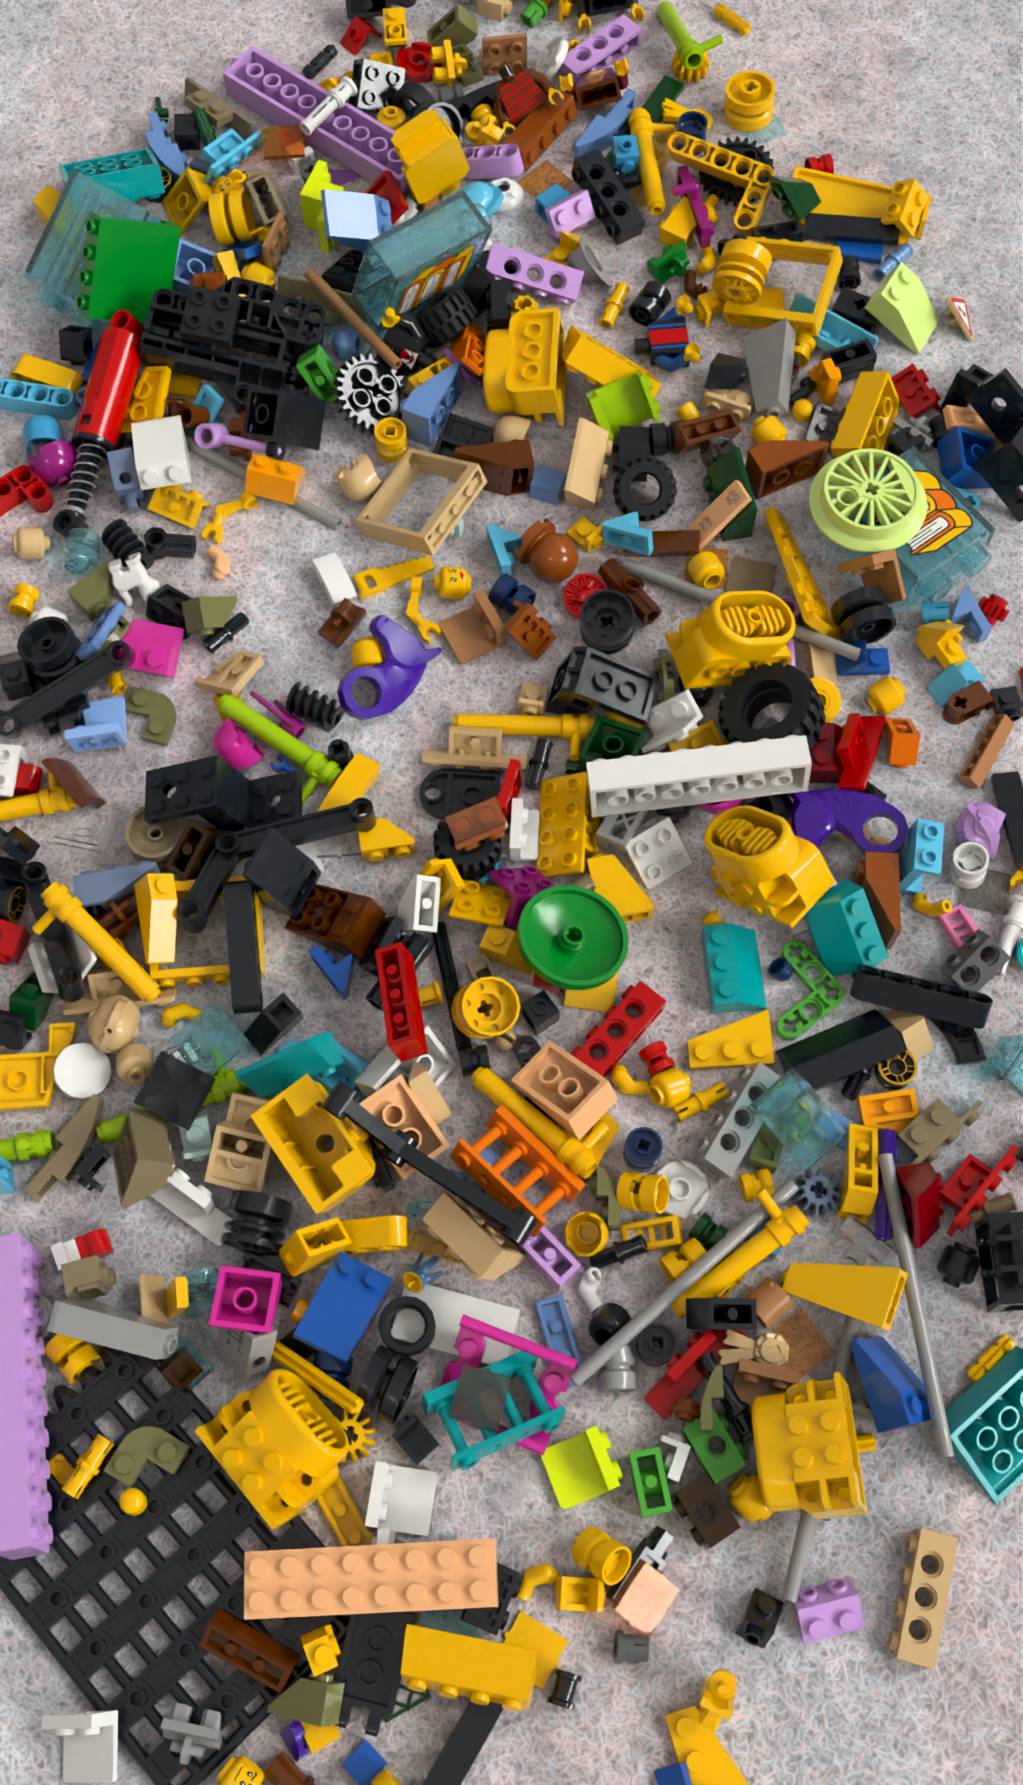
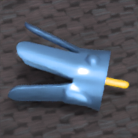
M421 1252L415 1264L403 1275V1283L409 1291L418 1293L424 1289L427 1283L444 1274L443 1271H438L427 1276L428 1272L438 1262V1256L431 1257L419 1267L424 1253Z

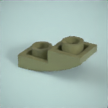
M598 1166L596 1175H591L590 1192L596 1193V1201H607V1204H602L601 1218L604 1222H607L608 1230H618L619 1210L616 1194L604 1167Z

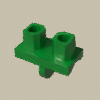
M680 241L675 246L668 244L663 249L662 256L659 259L652 257L647 261L648 272L654 275L655 281L664 284L674 275L683 277L687 273L686 266L690 261L686 254L687 245L685 242Z

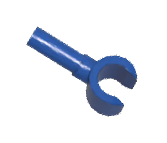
M278 754L276 757L282 764L274 765L272 762L270 763L272 770L276 773L295 770L286 763L285 757L281 754Z

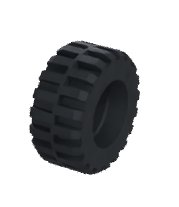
M766 663L758 665L757 669L752 670L750 668L744 671L745 675L741 678L738 676L732 681L733 686L726 689L723 694L725 699H721L718 707L721 711L718 713L720 729L729 744L733 742H755L763 738L770 740L779 739L788 735H806L809 749L813 748L816 744L815 738H819L823 731L821 725L825 723V708L811 679L802 670H797L795 666L786 664L784 667L782 663H772V666H768ZM778 702L792 704L786 717L778 724L765 729L752 728L755 717L765 707Z

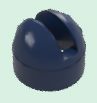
M780 957L770 964L768 973L775 980L785 982L793 975V968L784 957Z

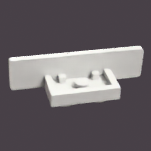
M176 1168L172 1177L168 1176L165 1187L150 1195V1197L216 1246L221 1247L223 1245L220 1241L222 1233L232 1232L224 1227L225 1222L233 1219L215 1207L211 1199L213 1194L200 1184L195 1187L188 1182L190 1177L179 1168Z

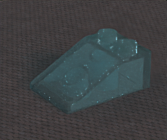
M792 1068L748 1106L804 1172L813 1167L848 1135L811 1085Z

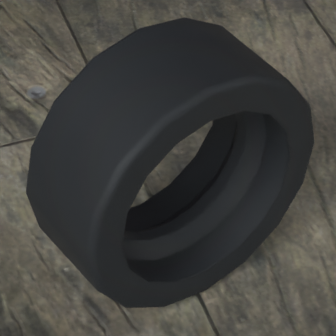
M411 81L404 83L393 97V106L401 108L405 116L414 107L409 100L416 105L422 102H435L427 89Z
M403 1296L392 1300L385 1306L380 1314L378 1328L380 1337L387 1348L393 1350L397 1355L410 1357L420 1354L430 1346L435 1337L436 1323L433 1312L425 1302L417 1297ZM406 1308L419 1312L425 1322L423 1335L419 1340L411 1344H402L396 1341L391 1335L389 1328L394 1314Z

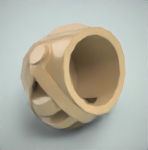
M110 996L101 1001L96 1011H91L87 1021L88 1032L93 1045L99 1051L110 1054L116 1053L126 1045L133 1044L134 1040H136L139 1033L138 1026L141 1016L139 1008L132 1000L125 996Z

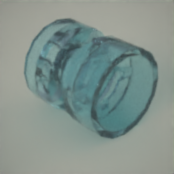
M76 528L68 532L66 542L68 552L65 553L64 563L65 569L75 575H85V571H87L88 575L98 567V553L101 541L99 534L86 528Z
M203 1268L180 1275V1277L187 1278L189 1306L185 1309L186 1318L204 1317V1311H210L211 1316L219 1269Z

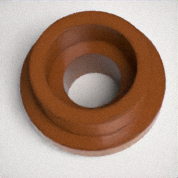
M677 1398L676 1404H673L671 1410L676 1413V1418L679 1420L693 1423L694 1418H701L700 1404L695 1401Z

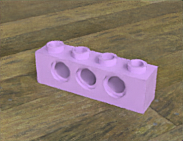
M625 14L612 20L610 24L600 31H596L591 37L579 43L566 54L563 63L558 69V75L565 77L568 76V73H571L573 83L576 85L580 76L613 65L614 60L617 62L641 45L642 28Z
M494 242L490 246L485 268L495 276V280H510V287L512 289L524 291L525 288L533 291V295L546 298L550 296L556 298L555 302L567 306L569 302L574 303L577 300L584 271ZM512 263L516 268L515 274H508L504 270V264ZM527 271H536L538 281H530L527 277ZM551 277H556L560 280L561 287L559 289L551 287Z
M490 1219L500 1230L502 1229L501 1225ZM544 1226L535 1238L530 1235L522 1247L518 1246L527 1255L526 1259L557 1292L580 1271L581 1264Z

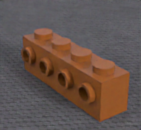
M562 93L564 100L559 94L555 95L553 101L557 106H554L548 99L533 110L502 143L516 144L519 147L524 165L523 171L527 172L575 119L577 108L574 95Z

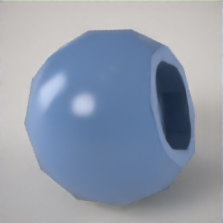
M349 328L340 329L333 336L331 342L332 349L341 359L348 360L353 356L356 357L360 347L358 333Z

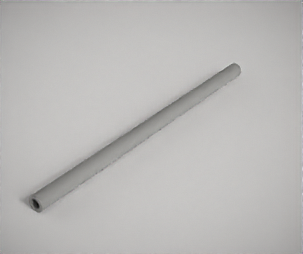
M185 434L188 450L246 481L247 467L214 449L199 447L194 438ZM298 495L294 504L290 505L335 531L337 529L336 525L340 526L342 520Z
M625 558L622 567L625 571L708 604H711L720 595L634 560ZM796 624L793 637L854 661L858 659L861 652L860 648Z
M892 1153L878 1155L900 1269L908 1273L904 1289L939 1459L951 1458L955 1456Z
M788 1179L770 1196L780 1207L799 1188L791 1179ZM760 1204L570 1373L568 1376L577 1387L581 1386L770 1216L763 1205Z
M846 1316L833 1371V1373L840 1372L846 1383L853 1357L850 1341L857 1339L861 1322L849 1316ZM803 1509L801 1510L781 1599L792 1603H797L816 1520L810 1517Z

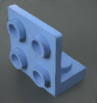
M123 697L90 702V708L83 710L86 725L74 726V729L65 730V740L75 753L127 745L126 701Z

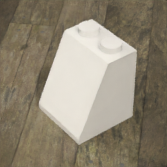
M181 415L131 423L135 466L141 490L191 482V461Z

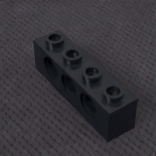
M599 148L576 157L571 171L572 178L581 189L588 190L595 214L605 225L609 237L613 238L615 243L619 245L641 235L645 219Z

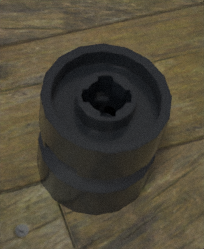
M648 281L629 306L628 313L633 321L647 327L648 324L659 319L661 313L664 312L671 302V294L663 284L657 281Z
M685 420L671 421L668 426L664 423L649 424V444L652 456L664 455L668 450L672 454H678L674 425Z
M661 1323L649 1324L641 1331L636 1340V1354L640 1361L647 1366H663L669 1362L676 1352L677 1339L672 1329L667 1325Z

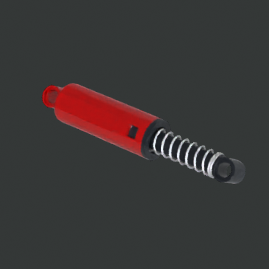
M126 309L117 311L111 318V327L106 328L101 334L71 438V443L79 450L80 454L76 456L78 462L73 465L75 472L71 473L72 481L68 483L70 490L65 492L68 499L63 501L64 506L61 507V511L55 516L53 528L74 544L83 541L88 534V524L84 521L88 519L89 514L85 510L91 507L88 499L94 497L90 492L96 489L93 482L99 479L96 475V472L101 471L98 464L108 458L107 452L117 450L141 365L140 341L142 332H144V326Z

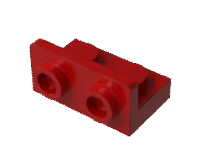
M913 363L891 377L898 397L910 417L916 419L933 407L936 411L940 410L938 401L941 398L934 387L929 389L926 383L929 379L923 369L918 371Z

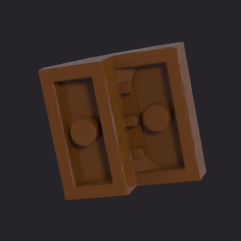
M45 758L41 761L72 800L81 808L88 802H91L97 809L106 804L77 767L69 761L58 758Z

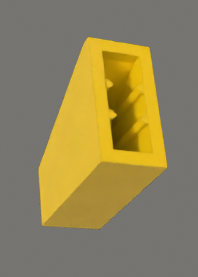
M599 853L587 859V874L596 885V889L592 891L608 900L619 912L624 923L653 917L654 905L614 854L606 855Z

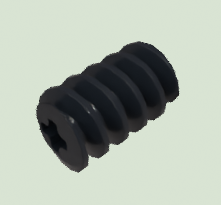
M117 519L104 529L101 536L102 543L112 553L114 559H121L123 567H128L125 562L129 559L128 556L138 552L141 554L140 561L146 570L153 565V555L149 554V550L144 547L142 541L138 540V536L133 533L132 528L127 525L125 520Z
M301 682L295 683L287 696L286 711L290 714L295 713L298 718H304L308 723L313 722V725L316 727L322 726V729L326 732L335 728L345 712L341 706L336 708L337 700L332 699L327 704L328 696L326 694L318 699V690H314L309 695L310 686L306 685L300 690Z

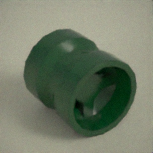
M704 1212L688 1236L701 1241L704 1244V1248L709 1250L726 1235L729 1229L722 1224L717 1225L714 1223L712 1217Z

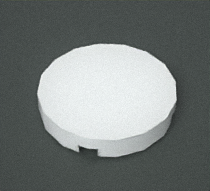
M561 36L550 41L546 47L548 49L547 53L540 55L535 70L545 74L550 80L566 57L569 47L568 41Z
M88 1043L72 1044L62 1050L55 1060L53 1068L54 1082L57 1087L69 1098L85 1100L93 1094L98 1095L109 1083L111 1075L110 1060L106 1054Z
M687 1161L670 1162L663 1165L656 1172L655 1175L666 1176L669 1182V1200L663 1214L668 1216L678 1215L681 1219H686L696 1215L704 1207L709 1196V1189L705 1174L696 1165Z

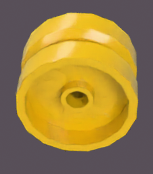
M743 71L735 74L728 80L725 90L724 117L733 129L742 132H754L769 125L773 118L775 84L772 78L758 71Z
M244 187L231 189L229 195L223 191L211 193L208 200L210 219L220 246L235 245L237 239L242 243L255 241L257 234L251 235V232L257 229L255 213L246 189Z

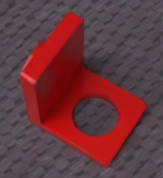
M355 16L340 44L353 55H357L370 32L380 38L383 34L368 22Z

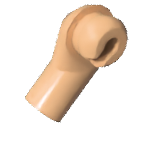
M212 545L206 552L215 561L212 575L219 580H223L225 575L230 572L231 560L219 548Z

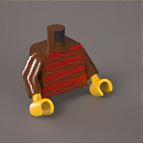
M508 61L503 62L496 69L502 80L495 85L497 91L493 95L494 113L500 126L503 127L505 140L507 139V130L514 131V124L548 99L554 106H557L553 101L555 95L559 94L564 100L563 94L559 90H554L555 86L546 75L532 68L524 69L522 66H519L513 71Z

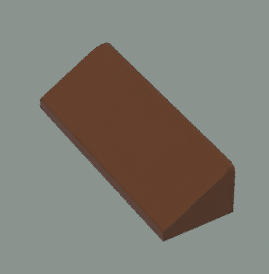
M731 409L679 422L674 425L676 450L678 454L726 442L735 438L742 430Z
M700 530L652 531L654 549L650 556L623 549V556H695L700 551Z
M218 1609L209 1620L198 1645L280 1694L283 1692L300 1658L299 1654L221 1609Z

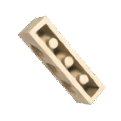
M924 1528L915 1529V1534L910 1533L906 1547L907 1552L911 1553L909 1566H903L900 1583L905 1585L903 1598H897L894 1616L899 1618L897 1630L891 1631L888 1641V1649L892 1650L891 1658L935 1670L958 1538ZM925 1555L931 1557L934 1562V1569L930 1574L925 1573L921 1567V1560ZM920 1587L928 1593V1602L924 1606H920L915 1600V1592ZM913 1620H917L922 1626V1634L918 1639H914L909 1633V1625Z

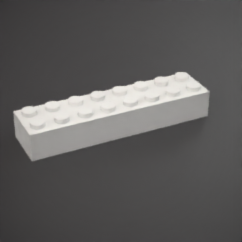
M788 735L784 738L771 740L763 738L755 742H733L722 746L707 745L698 749L688 750L682 748L674 752H651L641 756L625 755L617 759H596L593 762H586L592 817L808 791L812 762L806 735Z

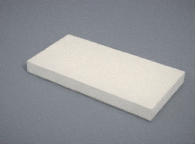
M428 1284L418 1293L411 1292L404 1286L401 1296L417 1297L425 1302L433 1312L436 1330L435 1337L428 1348L458 1357L459 1352L454 1348L461 1328L459 1324L463 1314L512 1334L515 1333L520 1309ZM406 1308L399 1310L395 1317L391 1335L396 1340L415 1343L424 1333V1318L414 1309ZM484 1336L486 1350L481 1363L490 1365L509 1356L511 1346Z

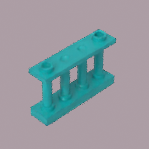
M521 1351L423 1393L421 1406L425 1415L427 1416L435 1412L436 1415L440 1416L457 1452L451 1455L449 1465L451 1471L459 1468L461 1470L470 1469L478 1463L479 1459L543 1430L545 1433H549L561 1426L566 1412L564 1406L554 1410L550 1409L532 1373L536 1367L538 1357ZM516 1376L518 1379H522L540 1415L525 1423L505 1385L507 1380ZM489 1388L495 1391L512 1426L511 1429L496 1435L478 1398L480 1392ZM461 1400L464 1403L467 1402L485 1439L469 1448L450 1410L452 1404Z

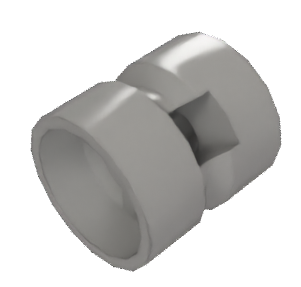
M625 1345L601 1367L602 1372L597 1374L598 1392L613 1393L637 1390L636 1372L631 1370V1366L635 1364L634 1346Z

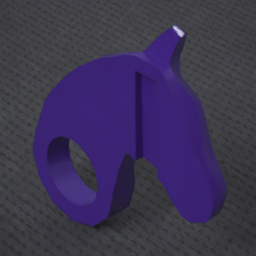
M386 615L374 617L369 625V630L383 648L384 663L376 666L355 668L340 679L337 690L340 706L349 716L358 720H368L392 712L412 694L420 682L427 663L442 652L441 648L426 649L417 636L399 626ZM362 678L367 680L375 689V703L369 709L360 707L352 697V685L356 679Z
M833 788L787 793L793 799L791 829L794 835L810 841L818 849L822 841L835 830L847 837L864 854L865 852L898 853L905 845L908 833L905 816L896 807L877 796L855 790ZM885 817L895 824L897 836L891 843L884 846L872 844L863 833L865 824L872 818Z

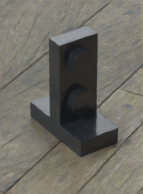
M973 364L967 371L960 369L955 375L939 413L943 414L942 410L946 405L969 408L970 404L965 399L966 395L994 375L976 364Z

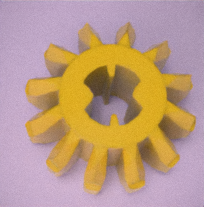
M675 51L671 61L674 77H679L680 82L687 79L688 84H690L692 79L696 83L699 82L700 78L705 79L710 63L707 51L703 53L704 57L701 66L695 70L685 68Z
M343 1410L342 1416L344 1421L342 1422L335 1416L344 1431L349 1433V1429L354 1428V1433L358 1436L356 1442L351 1440L352 1444L349 1445L347 1455L340 1461L342 1463H346L349 1453H351L353 1463H358L357 1452L360 1451L364 1457H368L369 1452L364 1448V1445L375 1446L376 1444L374 1440L366 1438V1436L375 1434L376 1429L374 1427L364 1429L371 1419L366 1416L359 1422L361 1412L357 1415L353 1414L351 1420L349 1413Z

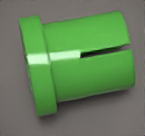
M529 0L528 6L519 16L520 21L532 29L541 18L546 17L548 7L543 0Z

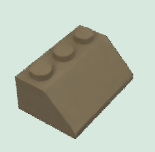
M128 1108L113 1151L121 1207L127 1208L163 1189L168 1176L172 1177L175 1170V1159L171 1158L172 1144L167 1138L168 1125H165L163 1117L148 1110Z

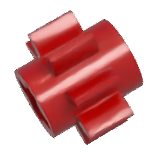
M991 593L989 598L986 596L982 597L978 603L987 621L992 625H995L997 620L1004 622L1010 610L1005 608L1009 602L994 593Z

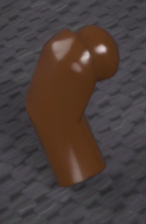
M689 269L684 277V291L697 300L698 295L708 292L706 285L702 288V283L696 284V271Z

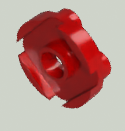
M413 42L411 47L405 49L404 46L399 50L396 62L398 67L405 68L404 78L406 80L418 83H428L433 80V68L441 67V63H431L430 50L431 47H434L433 45L426 42Z

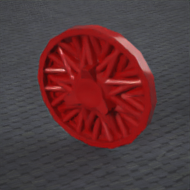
M583 573L574 576L567 582L563 590L562 600L565 609L571 616L580 619L581 607L587 597L596 591L608 589L607 585L601 578L593 574Z

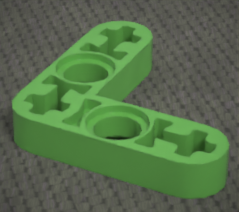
M791 940L784 945L782 957L791 964L793 973L808 988L811 994L778 1020L776 1032L779 1037L787 1041L798 1038L840 1005L845 995L840 983L808 947L798 940ZM789 948H791L792 950L799 949L801 951L799 954V958L803 962L806 960V958H808L810 961L806 962L802 966V968L799 969L798 966H800L801 961L796 956L792 958L789 957ZM815 968L819 971L820 978L816 981L809 980L805 975L806 969ZM826 979L828 982H826L825 987L830 992L833 990L837 992L835 996L837 1000L833 998L827 999L825 997L827 991L823 986L819 990L816 987ZM805 1005H813L817 1009L818 1014L814 1018L806 1017L802 1008ZM798 1016L801 1021L795 1025L794 1033L790 1030L785 1032L783 1030L784 1022L786 1021V1023L791 1024Z

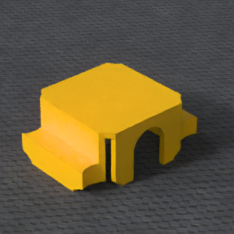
M435 109L423 111L395 130L393 137L390 139L394 144L395 152L407 167L403 166L401 170L418 204L426 203L464 178L470 170L458 137L444 118L439 119L440 116Z

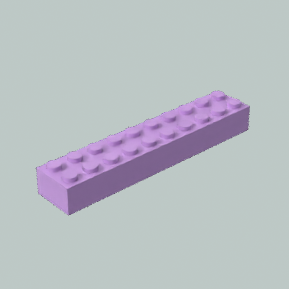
M253 46L223 72L228 96L281 128L295 130L298 133L299 139L370 182L374 183L386 170L392 172L403 197L405 198L411 192L401 170V167H407L395 152L394 144L390 140L395 133L393 129L345 102L343 108L335 109L310 136L304 134L299 127V123L327 98L328 91Z
M19 1233L0 1236V1556L11 1560L49 1554V1544L53 1542V1530L51 1525L48 1524V1511H51L52 1508L51 1495L47 1492L50 1464L46 1460L45 1448L49 1446V1434L47 1429L44 1428V1416H47L48 1405L46 1398L43 1397V1385H46L47 1378L45 1368L42 1367L41 1356L45 1354V1342L40 1332V1325L44 1324V1314L38 1303L39 1296H42L43 1293L42 1281L38 1278V1267L41 1266L42 1259L39 1249Z

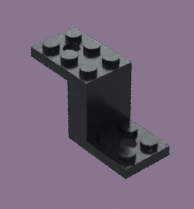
M1004 368L970 391L965 399L995 435L974 464V467L1017 520L1021 522L1023 521V492L1020 489V486H1023V389L1010 372ZM995 398H1002L1006 406H999L995 402Z
M218 755L146 771L144 821L151 825L199 815L222 832L229 830L237 832L302 816V773L294 770L249 780ZM176 787V791L168 798V792ZM280 796V801L276 806L271 807L273 799Z

